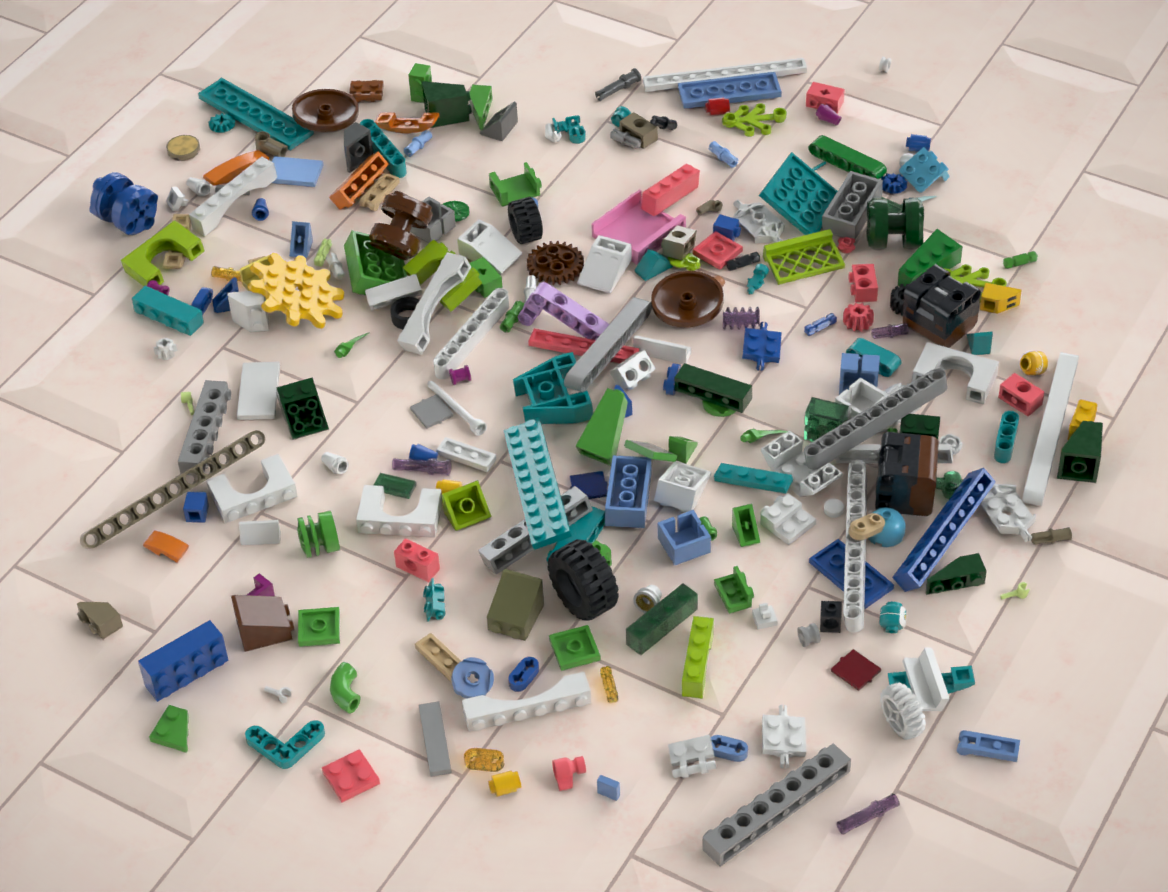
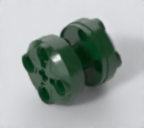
M873 198L867 201L866 237L869 247L873 250L886 249L888 234H902L904 249H918L923 244L924 206L921 200L918 198L903 199L902 213H888L887 199Z

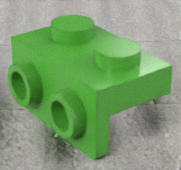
M738 566L733 567V574L714 579V585L729 614L752 607L753 589L751 586L748 587L744 572H740Z

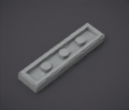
M437 701L419 704L430 777L450 774L452 771L440 703Z

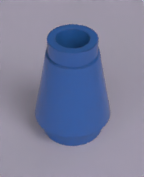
M258 198L252 209V216L258 221H263L269 216L266 200L263 198Z
M412 444L409 459H412L413 462L436 463L438 452L420 444Z

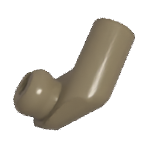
M709 200L696 208V212L700 216L706 212H718L722 209L723 204L719 200Z

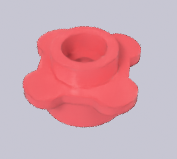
M841 237L838 239V249L842 253H851L855 250L854 238Z

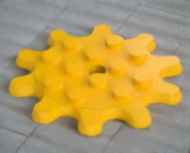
M272 253L267 259L270 266L255 262L250 266V271L257 275L260 280H252L248 283L247 288L251 292L262 294L266 298L261 304V308L265 312H283L286 315V322L294 327L299 325L301 319H307L319 329L324 328L326 325L323 315H330L337 319L342 317V308L333 301L343 300L344 290L329 285L327 281L331 277L330 271L327 269L317 271L307 266L304 256L298 255L293 261L287 262L279 254Z

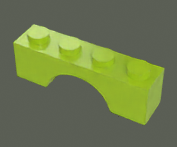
M693 616L682 676L683 697L703 699L708 654L712 647L714 635V618Z

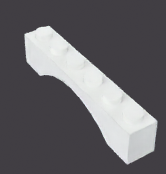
M260 157L192 211L189 217L193 230L206 236L218 226L226 210L237 198L252 189L266 188L275 181L277 174L274 163L264 157Z
M447 252L444 259H442L439 268L433 275L422 298L417 303L414 312L399 335L397 341L404 351L419 355L423 354L430 342L429 323L436 305L448 291L464 281L471 269V265L465 256Z
M579 672L564 676L549 690L527 699L499 700L484 695L463 699V714L468 731H480L484 728L501 726L514 721H522L531 717L543 716L591 704V690L585 672Z

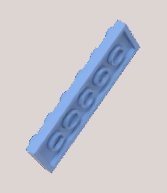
M775 72L678 83V91L684 109L703 107L705 103H708V99L724 97L729 99V103H740L782 97V91Z

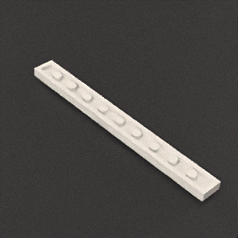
M804 58L644 76L643 85L645 92H654L678 88V83L767 72H775L776 76L807 73V65Z

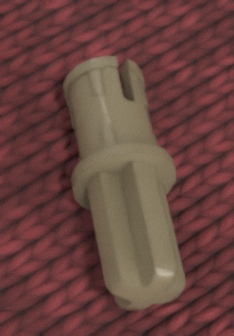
M1070 527L1056 530L1050 528L1048 531L1031 534V542L1034 545L1050 542L1054 544L1058 541L1072 540Z

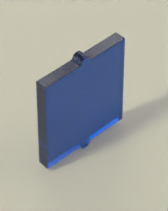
M603 471L570 475V489L576 486L587 495L588 499L607 497L608 482L605 481Z

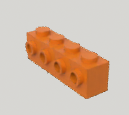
M379 152L374 153L329 198L339 210L344 207H351L355 203L354 200L365 193L364 189L372 186L375 183L373 180L375 178L378 179L384 173L383 170L389 165Z

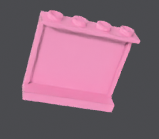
M640 189L592 223L593 238L596 239L600 235L630 243L632 250L631 261L637 265L648 249L655 252L660 250L663 238H666L669 232L677 225L686 227V217L682 214L673 218L663 211L653 216L642 210V193Z

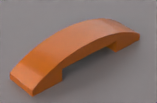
M380 113L375 123L379 128L391 132L418 133L431 128L440 115L439 113H424L421 118H397L395 113Z

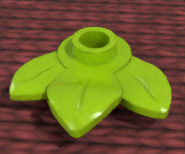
M688 253L683 260L668 257L671 265L678 268H686L689 271H695L701 265L700 259L691 253Z

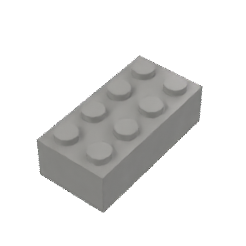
M850 171L822 216V231L831 229L833 235L843 238H854L856 240L867 221V201L882 197L883 180Z

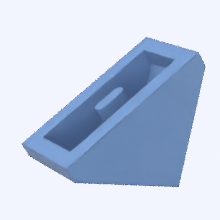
M292 221L289 256L297 257L302 255L307 258L313 243L311 225L307 222Z

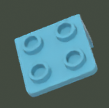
M924 147L899 169V172L919 193L925 191L939 177L944 181L950 177L947 172L949 170L943 162L939 163L936 160L938 157L932 151L928 152Z

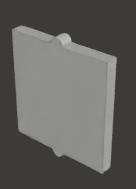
M437 394L427 399H422L421 402L410 406L411 411L426 429L438 423L441 424L442 421L453 417L452 411Z

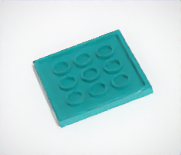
M791 152L758 196L800 232L808 235L820 232L822 229V216L838 191Z

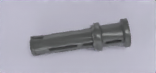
M633 68L628 74H622L619 80L596 91V98L600 96L598 100L602 101L622 88L626 89L631 84L640 82L642 80L640 72Z

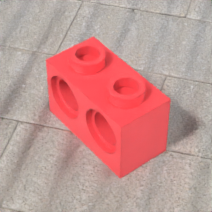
M874 264L852 265V272L848 273L849 283H852L850 290L851 295L855 297V302L877 301L878 285Z

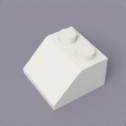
M251 291L228 293L234 323L249 332L269 331V314L261 308V304L266 300L262 294Z

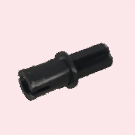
M654 115L650 120L651 124L663 130L669 129L673 131V129L677 128V121L666 116L659 117Z

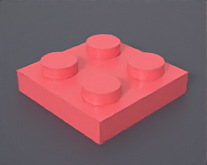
M716 231L693 249L694 256L719 270L727 265V261L734 259L743 252V246Z
M360 749L322 767V773L341 802L380 784L379 777Z

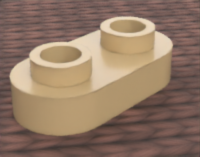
M868 514L853 521L850 524L848 533L855 540H865L882 532L885 520L879 514Z

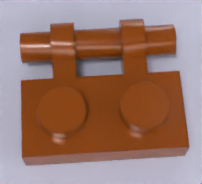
M383 80L351 81L350 95L357 102H376V100H382Z

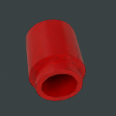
M724 97L708 99V103H705L706 113L713 116L730 112L729 99Z

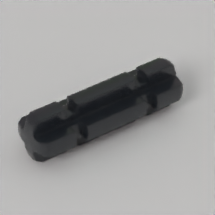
M758 252L750 253V256L747 254L735 258V261L734 259L727 261L726 266L729 271L737 269L736 267L739 269L751 265V262H759L760 255Z

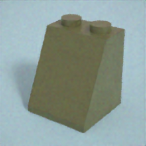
M504 569L487 614L488 630L526 641L544 607L542 579Z

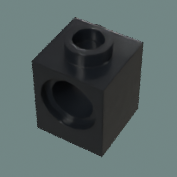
M821 601L820 632L840 633L842 601Z

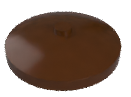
M317 89L306 92L296 98L292 105V116L295 122L305 129L317 132H333L347 128L357 120L359 115V105L356 99L346 92L335 89Z
M680 271L666 276L656 284L651 294V304L654 314L662 322L680 328L697 327L708 323L720 313L724 304V293L721 284L709 274L699 271Z

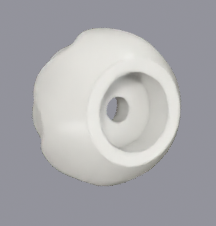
M947 434L942 436L939 444H951L953 455H956L962 449L963 443L958 436Z

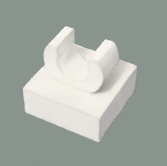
M171 187L166 202L172 211H179L180 206H187L189 200L184 199L185 194H182L178 187Z
M768 603L759 604V608L752 609V616L758 630L777 626L778 620L772 605L768 606Z

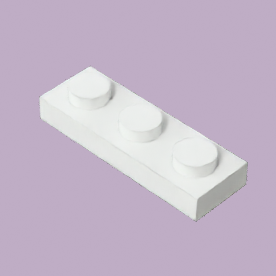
M447 437L443 439L436 449L439 456L488 472L496 461V454Z

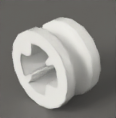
M881 58L879 71L885 70L888 73L891 66V58Z

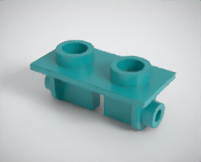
M432 578L423 591V597L426 598L424 613H426L427 622H429L431 617L441 620L446 614L445 603H443L445 600L444 587L439 583L434 584V578Z

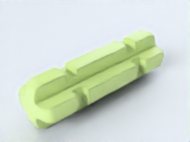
M325 238L322 240L313 260L315 266H323L326 255L332 246L330 239Z

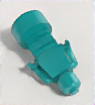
M756 265L753 270L754 275L752 278H748V294H753L755 290L761 288L764 284L763 279L769 273V268L766 265Z

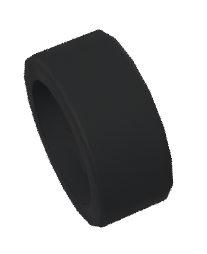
M404 297L396 300L390 309L393 325L403 330L410 317H402L398 314L406 310L414 311L420 300L414 297Z

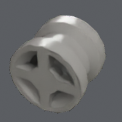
M815 623L809 624L808 627L801 626L797 628L798 637L803 647L809 646L812 642L820 643V632Z

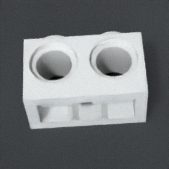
M643 350L627 358L610 370L609 373L617 385H620L623 390L628 389L629 391L638 386V381L648 379L651 376L650 373L656 368L646 351Z

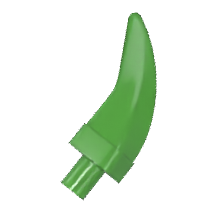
M369 333L340 343L334 353H336L338 358L347 356L355 342Z
M753 428L744 432L740 439L742 442L748 441L753 443L763 436L774 433H786L788 431L756 430Z

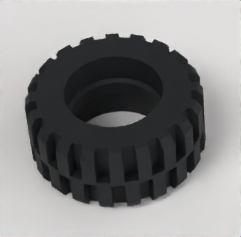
M576 539L554 551L548 559L547 569L552 586L556 590L559 599L562 600L563 605L569 609L572 615H576V618L590 621L616 605L619 598V593H617L619 589L618 585H616V578L605 557L600 554L597 548L593 547V544L580 539Z

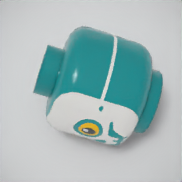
M887 602L880 609V626L886 629L888 633H898V630L904 629L906 626L907 610L899 602Z

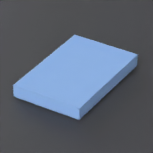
M274 156L272 162L275 165L277 178L272 183L315 187L324 166L323 161Z

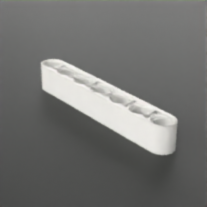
M495 289L433 360L436 378L441 380L449 378V369L456 370L509 309V296L506 289Z

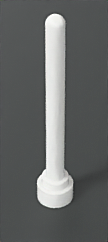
M428 381L427 386L470 424V430L476 436H480L486 431L487 424L481 419H474L435 382Z

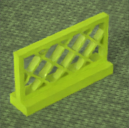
M831 229L764 245L763 259L765 262H768L778 285L845 268V263L832 239L833 233ZM830 246L832 250L828 252L823 250L822 247ZM812 250L816 253L813 257L811 255L806 254L805 252ZM820 253L827 256V259L823 261L816 257ZM795 254L798 255L799 258L796 261L794 259L789 258V256ZM802 257L811 261L809 265L800 262ZM832 258L837 260L839 264L833 265L828 263V261ZM781 259L783 261L779 265L774 263L772 260ZM785 262L794 265L792 270L783 266ZM814 262L823 265L819 269L811 267ZM798 266L806 270L803 273H799L795 269ZM783 271L788 273L789 275L787 277L780 278L779 272Z

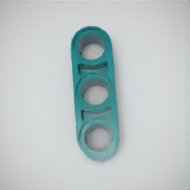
M857 338L846 350V353L859 354V357H863V354L880 356L878 374L885 377H890L902 363L900 357L895 353L864 338Z
M1005 411L1001 417L994 451V459L999 463H1008L1012 458L1019 424V415L1014 411Z

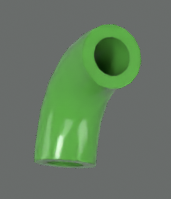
M342 662L331 677L330 693L334 702L342 710L351 714L358 708L361 700L360 695L352 691L350 687L353 680L357 677V672L352 665Z

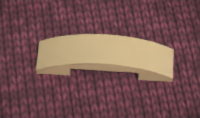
M173 214L172 222L176 220L190 231L191 220L189 214ZM168 250V253H165L163 268L181 269L186 257L178 251Z

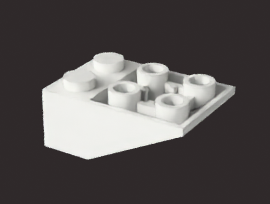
M479 219L457 239L459 255L465 256L471 261L484 257L499 274H502L522 255V252L494 226Z
M598 235L591 246L577 282L578 285L611 293L632 260L631 244Z

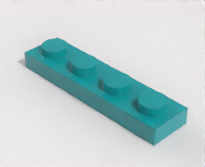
M721 463L714 474L716 482L786 494L793 482V477L790 474Z

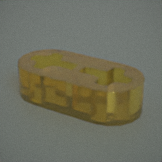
M470 748L464 753L465 766L471 770L498 772L505 765L504 755L498 750Z

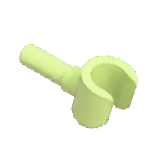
M181 392V402L187 403L190 414L194 415L195 411L192 405L191 392Z
M1021 582L1017 590L1000 595L1001 600L1013 596L1021 599L1026 598L1030 589L1025 590L1027 583Z

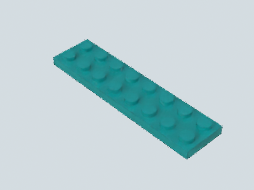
M220 78L198 93L200 100L225 114L229 113L235 120L256 132H268L271 139L286 145L290 151L314 135V131L301 127L295 122L293 117L224 78Z

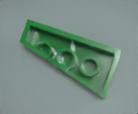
M936 229L899 269L897 286L900 287V284L906 286V284L912 283L935 264L946 269L953 268L961 263L963 246L939 229Z

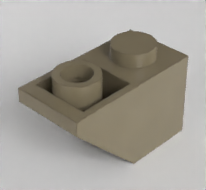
M108 602L77 603L79 619L82 623L86 622L94 635L98 634L102 639H105L123 627L120 614Z

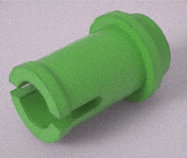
M700 517L701 525H704L711 536V541H713L717 537V529L712 527L708 517Z

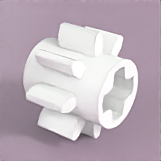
M169 338L158 340L156 342L157 346L153 347L155 355H158V359L162 360L172 359L175 357V352L178 351L177 345L173 343V339L170 340Z

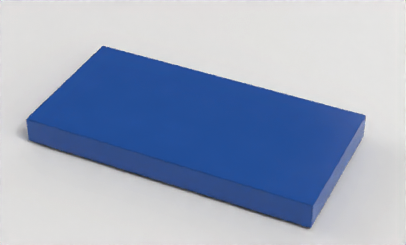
M837 539L810 557L809 563L844 592L846 545ZM866 561L864 609L894 589V584Z

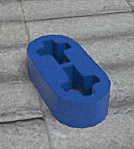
M202 287L192 302L191 306L202 310V315L213 299V289Z
M523 658L510 673L508 680L511 690L515 692L525 690L537 676L539 662L536 658Z

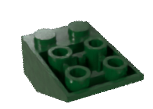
M313 377L276 387L277 399L292 440L329 430Z
M908 414L901 418L900 433L933 436L938 439L940 416Z

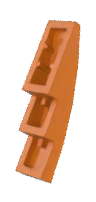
M260 150L245 153L218 165L204 174L203 179L213 186L229 183L260 157L268 160L270 157Z

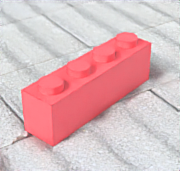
M686 163L642 193L641 209L656 216L698 188L700 170Z

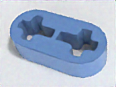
M722 735L711 737L715 757L735 762L744 761L748 757V745L744 741Z

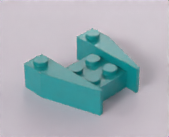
M573 352L555 356L513 379L515 396L527 394L530 402L529 406L522 407L525 422L538 417L541 424H573L591 419L593 406L588 391L569 395L567 388L564 386L567 373L576 364Z

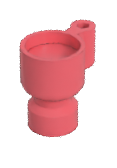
M583 756L575 757L574 760H570L567 757L552 760L553 772L559 791L572 789L573 773H586Z

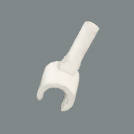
M268 686L264 688V691L278 696L281 703L287 702V697L284 695L291 696V689L288 687H282L280 690Z

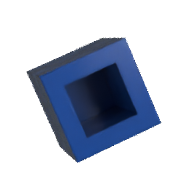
M719 214L713 224V233L716 231L734 241L741 233L739 219Z
M187 492L183 507L186 522L205 523L209 509L207 493Z

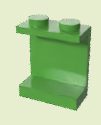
M527 162L524 163V174L500 180L496 172L489 173L490 188L502 207L507 206L509 202L540 196L541 180L535 176L534 169L530 168Z

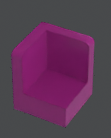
M260 573L253 577L255 589L247 595L275 596L273 583Z

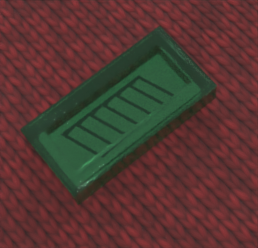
M380 473L374 483V486H383L384 493L410 499L417 486L416 481Z

